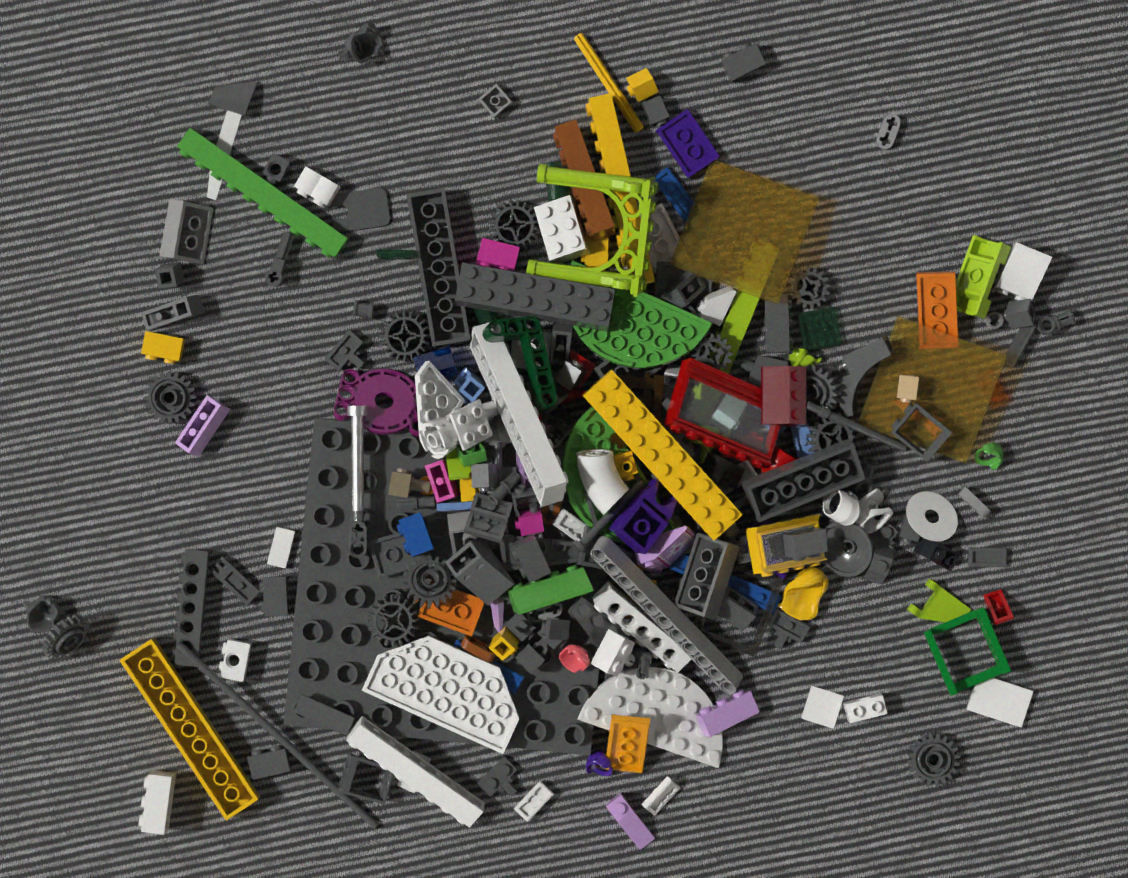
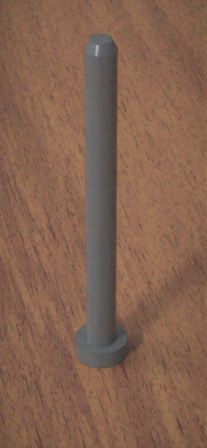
M637 480L580 541L576 540L573 545L583 553L586 550L585 546L641 489L644 483L641 480Z

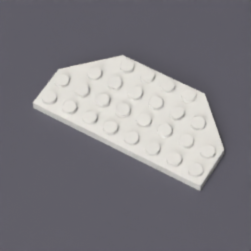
M430 635L378 654L362 691L502 754H504L519 721L517 710L499 666L484 661Z

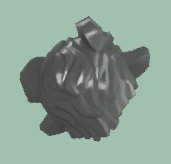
M43 595L32 602H23L24 607L28 610L26 618L30 633L49 632L55 624L64 619L66 611L57 605L56 600Z

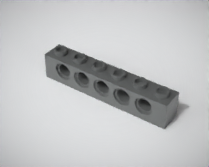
M185 549V553L181 554V564H184L183 572L179 574V583L182 584V588L177 594V602L180 603V609L176 610L175 615L178 629L174 630L173 640L176 641V647L180 642L189 641L192 645L191 651L200 658L210 551ZM191 564H196L199 568V572L196 575L191 574L189 571ZM189 583H194L197 586L195 594L188 591ZM188 602H191L195 605V611L193 613H190L186 610V604ZM186 621H189L193 624V630L191 632H188L184 629V623ZM173 648L172 660H175L174 665L197 667L177 648Z

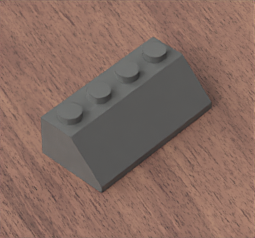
M697 533L674 605L677 608L716 620L740 546L719 539L713 541L709 536Z

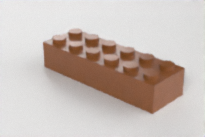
M577 120L555 126V133L552 135L556 148L561 149L559 155L563 167L567 166V169L595 172ZM571 187L575 202H580L578 210L581 219H586L584 225L588 238L592 237L595 242L615 235V226L602 191Z

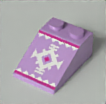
M683 526L660 534L646 554L635 552L637 564L650 574L661 573L663 569L673 564L694 544L696 533L689 527Z

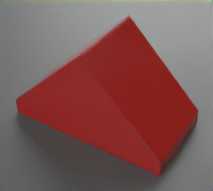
M570 351L571 360L576 359L584 364L583 367L588 370L577 388L581 389L596 365L575 351Z
M1001 589L983 595L991 623L997 625L1014 619Z

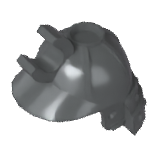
M365 23L363 27L348 37L345 42V49L338 52L341 60L347 61L352 58L358 63L363 64L371 57L384 55V43L374 23Z

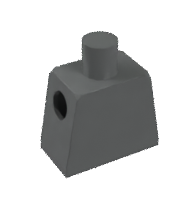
M757 355L754 362L744 358L740 369L749 372L748 382L761 388V367L787 366L788 362Z

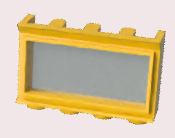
M820 514L746 528L753 574H761L762 577L773 575V571H777L778 574L789 572L788 568L793 567V570L804 569L805 564H808L809 567L818 566L820 561L827 560L824 552L820 553L819 557L806 556L801 561H794L793 558L785 557L783 534L812 527L820 528L818 521Z

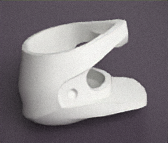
M878 488L859 500L861 512L855 523L860 525L867 533L879 530L893 515V511L889 507L878 509L879 504L884 499L883 493ZM882 515L880 520H875L874 516Z
M838 490L823 496V511L825 515L845 526L857 521L860 516L861 507L854 493ZM839 493L840 503L837 510L832 513L829 509L830 501L833 496Z

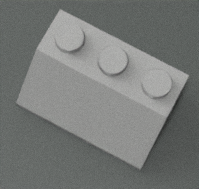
M169 199L159 256L204 264L213 208Z
M470 511L447 514L453 555L469 541L479 538L464 533ZM508 524L505 533H509ZM484 539L493 552L500 551V543Z

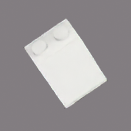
M1016 242L1010 245L1009 255L1005 265H1002L994 288H997V292L1002 295L1008 296V294L1016 296L1015 300L1017 301L1031 299L1032 301L1052 257Z

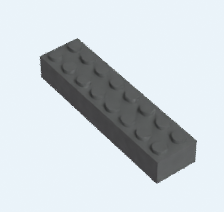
M445 188L406 194L432 347L471 341L466 309L463 306H457L455 303L460 274Z
M462 263L455 303L457 306L520 317L534 316L543 321L608 332L615 289Z

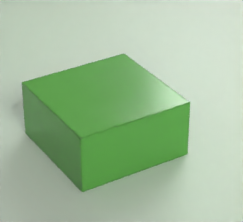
M481 443L462 451L460 444L456 446V454L463 467L487 461L486 451Z

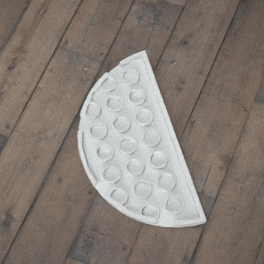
M649 667V677L647 679L637 678V668L620 672L618 677L612 676L598 687L592 696L587 699L577 720L606 730H610L611 715L650 718L647 744L719 768L722 755V732L712 737L704 736L695 717L696 714L700 713L701 708L709 705L712 707L713 704L697 684L675 671Z

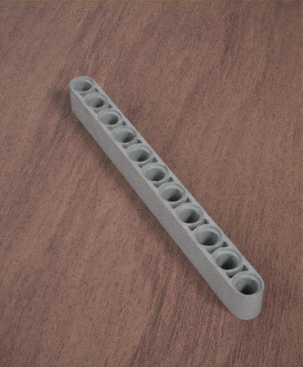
M603 536L600 537L591 550V557L722 691L727 694H734L743 679L741 672L611 539Z

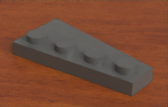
M577 596L568 610L570 616L580 629L586 633L589 641L597 649L608 629L623 635L633 642L635 641L632 635H626L618 624H613L605 614L598 612L582 596Z

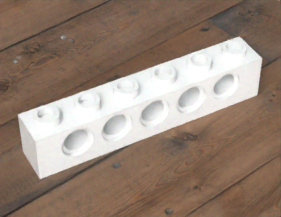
M609 581L593 596L594 607L598 612L607 614L608 619L616 625L618 623L626 635L635 637V641L641 647H647L652 656L656 659L659 657L669 670L673 669L678 673L691 660L641 607ZM614 603H617V604H618V605H617L616 607H614V608H611V607H610V606H611L612 604H614ZM632 615L631 618L624 619L625 616ZM639 627H646L644 630H638ZM654 638H659L658 641L652 642ZM668 649H673L672 652L665 653Z

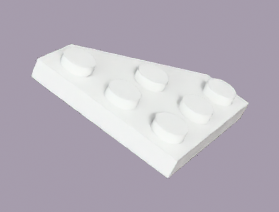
M430 361L424 362L415 375L419 431L422 430L421 425L423 423L440 417L443 418L459 410L465 401Z

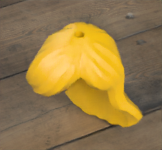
M808 567L803 569L785 587L782 603L778 604V607L789 616L798 620H812L816 617L819 601L828 588V578L819 568Z

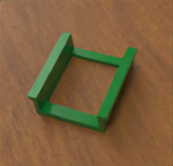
M984 607L975 609L923 632L950 696L1011 671ZM977 618L996 666L953 683L934 635Z

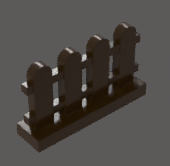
M625 371V375H619L618 377L628 388L643 389L642 396L636 397L660 422L665 376L653 374L652 378H650V374L645 373L644 377L631 376V372ZM649 390H651L650 397H648ZM617 433L610 435L609 441L617 445V449H623V445L627 446Z

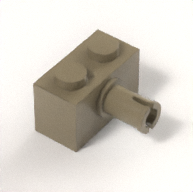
M397 468V471H392L388 495L408 498L412 490L429 493L431 483L430 481L414 479L413 474H409L408 469Z

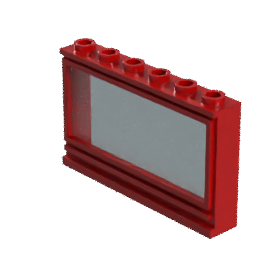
M689 358L682 361L664 426L669 427V430L674 433L685 434L686 438L690 440L702 441L703 445L707 447H716L723 454H732L736 456L737 460L749 461L754 467L763 468L764 466L771 465L773 451L781 426L761 425V388L695 359Z

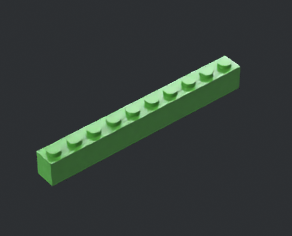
M189 128L177 145L181 149L179 151L181 155L187 159L190 156L196 160L195 165L203 170L205 168L211 170V176L218 181L223 179L228 182L226 186L234 192L238 189L243 193L242 198L252 203L255 201L258 203V209L265 214L270 212L275 215L273 219L282 226L284 223L291 227L289 231L296 236L300 234L305 236L306 243L312 247L317 245L322 248L321 253L329 259L331 256L336 258L349 239L193 129Z

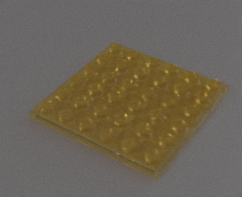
M714 160L708 166L670 265L778 305L818 205L819 198Z
M897 316L889 337L895 353L881 360L858 423L897 438L891 433L893 429L891 425L897 418H903L905 415L903 411L910 404L900 402L901 398H897L899 374L919 376L916 400H912V404L914 405L915 402L920 404L952 431L951 435L935 453L967 463L1007 355ZM918 410L911 415L899 430L916 446L925 449L942 431Z

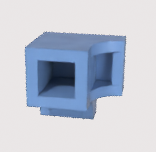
M467 367L463 369L453 382L458 386V393L465 399L464 403L466 405L476 401L487 387L485 381Z

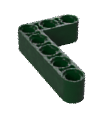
M534 316L491 321L483 329V338L490 343L520 340L535 407L541 412L548 411L556 404L557 393L539 319ZM491 329H494L497 334H494ZM535 361L540 364V367L535 364ZM539 379L542 380L545 385H542L539 382ZM543 398H546L549 404L545 403Z

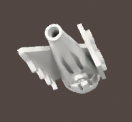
M477 399L443 418L440 417L423 423L421 425L422 430L419 431V438L425 451L430 450L433 453V458L441 459L454 450L458 444L461 445L462 451L491 437L493 434L488 422L499 414L494 400L481 404L480 399Z

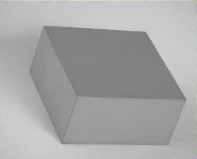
M497 84L478 99L493 118L512 104V101Z

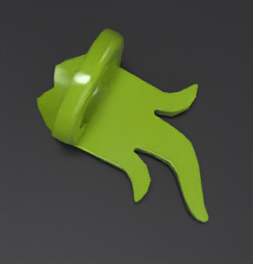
M800 348L794 349L793 353L789 355L791 366L806 367L810 364L814 366L812 362L818 363L822 359H815L807 353L806 349Z

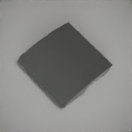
M475 493L464 533L502 543L513 503L501 500L498 505H494L487 495Z

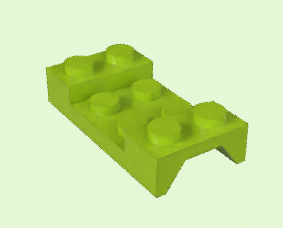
M975 235L972 236L956 280L957 312L982 319L986 318L991 301L987 298L999 265H1005L1011 249L1010 246L1002 242L997 243Z

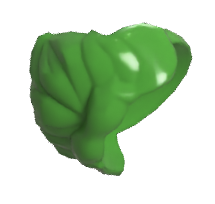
M992 442L978 449L974 457L978 464L990 466L992 470H996L1003 463L1004 452L1000 444ZM984 451L986 454H993L996 457L982 460L979 458V454Z

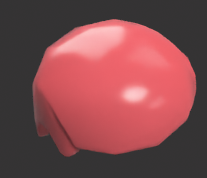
M570 644L559 654L561 663L574 673L579 670L584 671L590 664V657L587 651L580 645Z

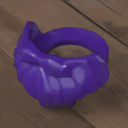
M602 749L591 752L586 761V771L588 774L595 771L597 774L607 777L613 772L611 761L606 757ZM596 764L600 765L602 768L605 769L609 767V770L603 771L600 768H598Z

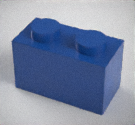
M421 512L399 520L400 524H397V529L400 536L404 535L406 542L403 545L407 554L410 553L411 557L434 549Z

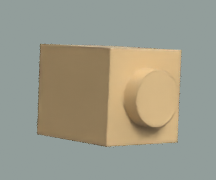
M899 374L897 398H901L900 402L912 403V400H916L919 376Z

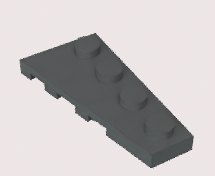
M504 534L502 543H500L501 564L506 571L519 570L522 567L519 560L515 561L511 553L514 550L512 543L527 537V535ZM535 537L548 566L578 562L579 552L573 545L575 541Z

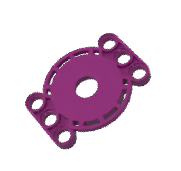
M347 369L343 372L334 405V417L337 420L346 421L351 417L347 413L340 415L337 412L339 408L347 410V406H367V416H363V428L375 434L388 435L408 428L413 436L419 437V430L413 428V425L418 423L416 385L409 377L392 369L371 370L361 376L353 369ZM352 375L356 380L348 382L345 380V377ZM347 391L352 396L350 398H343L341 393ZM380 395H387L393 399L394 403L390 408L382 409L376 405L375 399Z

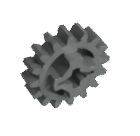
M806 267L805 273L800 269L798 271L799 276L795 274L792 276L795 281L789 282L793 288L788 291L794 293L791 299H797L796 305L803 303L802 308H806L809 305L810 309H813L814 304L818 307L821 306L820 300L826 302L824 295H830L826 288L831 286L825 283L828 277H821L823 271L817 274L816 268L810 272L809 267ZM807 275L814 276V277H816L818 280H816V281L810 280V279L807 277ZM801 280V289L797 291L798 281ZM807 283L809 285L814 286V288L812 289L813 293H811L810 291H805ZM822 285V292L818 297L817 290ZM801 296H808L812 301H806Z
M710 332L709 337L705 336L694 348L695 352H690V355L699 362H710L713 365L711 367L720 370L722 367L727 369L726 362H732L728 356H732L733 352L728 351L731 345H725L727 342L726 338L720 340V334L714 337L713 333ZM711 342H717L721 345L714 346ZM704 345V346H705V347H704V350H703V352L700 353V355H699V351H700L701 347ZM708 347L715 352V361L710 357ZM724 354L722 361L719 363L720 356Z

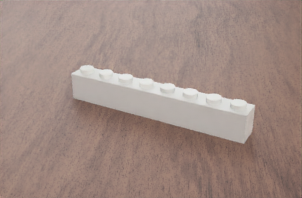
M362 716L348 732L346 741L351 747L362 751L368 759H373L379 763L382 769L390 771L398 780L410 785L412 790L423 794L429 802L440 806L445 813L454 816L459 823L465 824L470 828L484 812L485 802Z

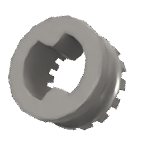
M998 312L989 313L985 318V323L990 329L1001 327L1004 321L1002 315ZM992 315H996L998 317L997 326H993L990 324V317Z

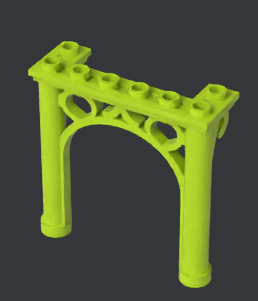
M540 163L537 170V183L594 189L609 195L620 209L624 231L617 253L611 260L601 266L581 267L529 259L526 274L630 290V294H633V297H638L647 287V279L644 277L645 271L649 269L647 252L651 251L652 240H649V233L653 232L654 227L651 215L655 213L656 202L653 201L654 194H657L658 182H655L656 177L644 179L549 167L548 164ZM612 190L630 192V194L621 200ZM631 197L639 201V210L636 214L629 213L625 207V203ZM641 215L640 231L634 227L633 221H629V218H636ZM634 239H639L637 254L631 249H625L626 246H630ZM628 253L632 256L631 269L626 270L621 267L619 258L622 254ZM612 264H615L617 270L620 273L607 272L602 270H605Z

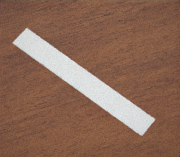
M230 111L226 112L216 145L228 155H230L242 116ZM210 170L207 198L216 200L222 179L220 181L210 175L212 173Z

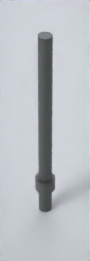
M809 401L806 404V409L817 413L821 418H829L903 452L907 448L906 444L830 411L828 407L818 406Z

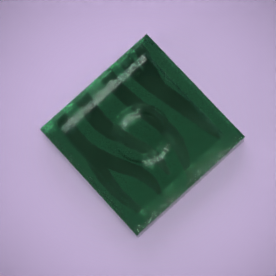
M377 249L376 256L379 259H417L416 250Z
M835 307L797 313L803 349L813 350L842 344Z

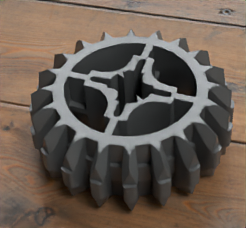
M509 200V207L503 202L502 206L504 209L501 210L499 207H496L499 214H491L492 217L496 218L495 221L489 220V224L495 225V227L489 228V231L496 232L491 238L498 237L497 242L518 247L523 245V248L526 250L527 245L525 243L528 241L530 245H533L534 242L530 238H538L534 231L540 232V228L535 227V225L539 224L538 220L534 221V218L537 217L536 213L531 215L534 208L530 207L526 210V202L523 204V207H520V200H517L516 206H513V201ZM515 210L526 214L530 221L518 220ZM506 212H510L509 222L499 225L501 217ZM512 216H514L516 223L520 224V228L517 227L516 236L513 228H509V224H512L511 222L513 221ZM531 226L529 234L520 240V230ZM499 231H510L513 234L514 242L505 239Z
M403 310V316L401 317L397 311L395 312L397 318L394 319L393 316L389 315L388 317L391 322L383 321L387 328H380V331L385 332V335H379L380 339L385 338V341L381 342L380 345L388 346L384 349L385 353L389 350L392 351L389 355L390 358L397 354L396 361H400L401 356H404V362H407V356H410L411 360L414 361V354H417L419 358L422 356L418 352L420 349L424 352L427 351L426 348L422 347L423 344L430 345V342L425 341V338L431 337L430 334H425V331L429 330V326L423 328L422 325L426 323V320L419 322L418 320L421 318L419 314L414 319L413 311L410 312L409 316H406L407 312ZM402 321L400 332L389 334L391 328L397 322ZM408 321L414 322L419 327L421 333H411L408 329ZM404 327L408 331L407 334L415 335V337L407 338L406 346L405 342L402 341L403 339L395 337L403 334ZM389 339L399 340L402 344V352L394 349ZM414 339H421L419 345L414 350L408 352L409 342Z
M819 417V421L814 420L813 424L815 427H809L812 434L806 435V437L811 438V441L806 442L807 445L812 446L808 449L809 452H817L842 442L841 432H843L845 440L848 439L854 446H857L853 439H856L858 436L852 435V432L855 430L829 418ZM829 424L835 425L834 429H831L829 433L822 431ZM829 437H832L835 443H831ZM819 438L823 441L822 449L819 445Z
M391 594L390 601H388L386 595L383 596L384 603L379 599L376 600L379 607L371 606L375 612H368V615L372 616L373 619L367 620V623H373V626H370L368 630L372 631L375 629L376 631L372 634V637L374 638L379 635L378 643L385 639V646L389 644V641H392V647L396 646V641L402 646L403 638L409 642L410 638L407 635L410 634L414 637L415 633L411 629H418L419 627L413 624V622H419V618H413V615L418 614V611L411 612L410 610L415 605L411 604L408 607L406 604L409 599L406 598L403 603L401 602V595L398 596L397 600H394V594ZM387 605L399 606L395 613H388L382 610ZM404 610L409 617L408 627L400 620ZM399 612L398 619L396 620L398 624L394 623L387 629L389 626L388 622H390L388 617L392 618ZM378 614L386 621L383 631L380 630L377 623ZM392 628L404 631L399 636L387 635Z

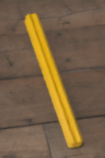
M583 33L576 35L574 41L607 91L611 93L612 99L633 131L636 133L644 128L642 122Z

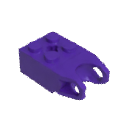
M652 479L632 497L609 528L636 553L646 554L668 525L667 522L673 516L678 502L671 496L661 504H658L655 496L660 482L657 479Z

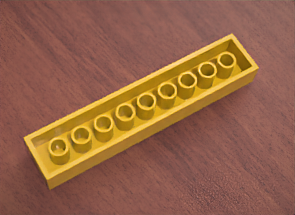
M611 93L588 98V103H586L585 107L587 116H591L593 121L590 122L592 136L596 135L597 141H594L596 154L601 155V160L598 162L601 173L631 177ZM612 190L621 200L630 194V192ZM609 197L607 199L609 210H613L615 215L612 216V221L615 229L618 228L619 235H616L619 248L624 231L623 218L619 207ZM634 197L629 198L625 203L627 211L631 214L638 212L636 198ZM640 216L629 218V221H633L634 227L640 231ZM634 239L630 246H626L625 249H631L637 254L639 239ZM647 252L649 269L645 271L644 278L647 279V285L653 284L655 279L649 253ZM624 253L621 255V262L623 266L627 267V270L631 269L633 258L630 254Z
M612 369L582 395L713 541L743 515Z
M155 637L119 660L225 820L227 821L257 801L260 795Z

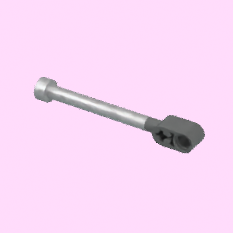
M347 406V414L351 416L352 523L349 527V551L353 557L360 558L368 551V527L364 522L363 416H367V406ZM357 524H360V527L364 529L360 532V538L364 537V540L358 539L353 541V537L357 538V531L353 530ZM356 543L363 545V553L357 554L354 552L353 547Z

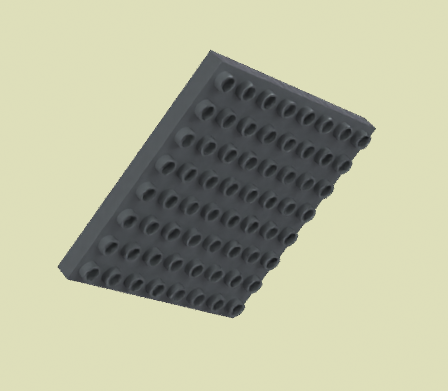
M314 418L283 725L333 730L294 713L301 694H304L355 717L351 728L363 716L390 736L479 744L362 691L377 655L400 646L398 641H396L395 647H392V641H389V644L385 646V639L378 643L377 640L380 636L372 637V634L376 631L375 629L372 631L368 630L370 626H373V623H367L368 619H373L372 616L368 615V612L374 613L375 610L371 606L379 607L376 600L379 599L384 603L383 596L385 595L388 601L391 600V594H394V600H397L398 596L401 595V602L404 603L410 591L405 592L403 590L406 586L402 584L403 579L406 578L403 576L404 572L378 579L369 544L368 551L363 557L356 558L350 554L349 527L352 523V425L349 421ZM363 428L364 522L368 527V541L398 533L397 524H400V519L421 512L434 549L431 550L434 560L438 556L439 563L443 560L447 561L453 556L447 514L468 512L470 509L438 511L434 495L435 507L418 508V510L416 508L398 510L396 499L405 497L388 495L392 471H397V468L408 469L409 474H413L414 479L420 480L422 477L428 476L425 468L426 465L444 460L446 456L441 459L433 458V453L430 450L426 452L420 442V438L413 436L408 428L388 435L375 434ZM513 443L505 444V447L502 448V467H516V450ZM561 443L554 451V454L558 455L560 459L561 469L566 443ZM457 479L456 482L460 491V480ZM412 490L409 495V497H414V495L429 496L423 495L419 491ZM565 492L560 512L562 509H565L582 521L574 511ZM511 494L506 495L502 499L504 501L513 503ZM461 496L439 503L461 502ZM512 507L508 521V531L510 534L521 535L520 531L515 529L514 519L517 517ZM550 508L548 513L543 515L546 517V521L555 518ZM543 523L544 532L542 534L544 538L575 541L554 525ZM357 524L353 528L354 531H357V538L353 537V541L358 539L364 540V537L360 538V532L364 529L360 527V524ZM356 543L353 550L355 553L361 554L364 551V547L362 544ZM500 551L493 552L501 563ZM578 562L551 565L549 569L551 572L559 570V573L567 571L566 567L575 565ZM577 564L578 567L584 568L593 587L592 592L579 596H582L594 606L593 596L607 582L605 579L607 572L604 569ZM431 579L425 580L427 584H429L431 581ZM457 580L456 585H454L457 590L476 596ZM414 597L408 598L409 601L406 604L408 607L413 604ZM576 597L561 601L562 613L555 617L570 619L567 642L560 649L558 647L553 649L547 644V652L543 655L545 661L532 674L515 658L516 652L512 656L509 655L503 661L497 655L494 658L498 663L524 677L516 693L510 692L519 721L507 747L580 755L591 754L593 725L577 719L587 699L597 690L599 668L592 665L591 661L598 649L589 641L586 633L580 629L568 613ZM505 599L503 628L516 614L513 612L511 602ZM417 601L414 604L415 606L410 609L411 612L417 610L419 613L421 607L420 601ZM484 603L472 636L490 646L493 637L498 631L494 627L491 604L487 605ZM551 604V607L545 609V611H553V614L557 613L559 605ZM387 605L382 610L388 613H395L399 606ZM404 610L400 620L408 627L409 617ZM533 610L530 617L534 616L535 619H538V615L544 613V611ZM399 612L392 618L388 617L390 622H388L389 626L387 629L394 623L398 624L396 620L398 619ZM378 614L377 623L380 630L383 631L386 621ZM418 614L413 615V618H419V622H413V624L419 627L418 629H411L415 636L413 637L408 634L407 636L410 638V641L407 642L404 638L402 641L404 645L430 635L453 646L456 640L462 642L466 634L417 617ZM542 621L533 623L536 626L534 629L536 633L528 641L526 639L523 641L519 640L518 647L522 644L526 646L528 643L533 646L534 643L542 639L537 633L542 627ZM392 628L387 635L399 636L404 631ZM576 644L587 651L590 657V664L584 671L571 672L561 663L559 654L566 646ZM538 645L535 648L539 653L544 650L542 645Z

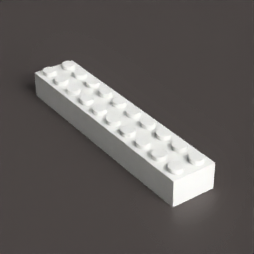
M489 323L473 327L470 349L540 506L543 507L563 501L566 484L568 483L567 474L565 471L562 472L560 459L553 452V443L546 436L545 425L539 421L538 410L531 403L530 392L525 390L524 379L517 372L515 359H511L508 344L504 342L490 343L483 338V329ZM491 329L494 334H497L494 329Z

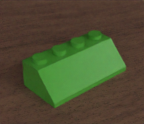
M575 564L566 567L567 571L559 573V570L548 574V577L539 578L533 582L522 584V582L515 583L507 592L513 612L520 615L592 592L593 587L584 568L578 567Z

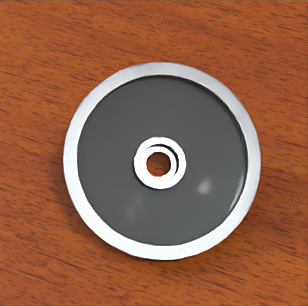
M833 522L825 528L828 552H824L825 558H827V560L822 561L824 565L833 573L844 577L856 576L866 570L873 557V544L868 533L856 523L845 526L838 522ZM848 542H850L853 545L852 548L849 547Z

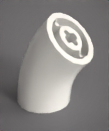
M605 449L579 451L576 453L577 466L583 486L594 505L604 515L629 488L623 482L616 469L613 451Z

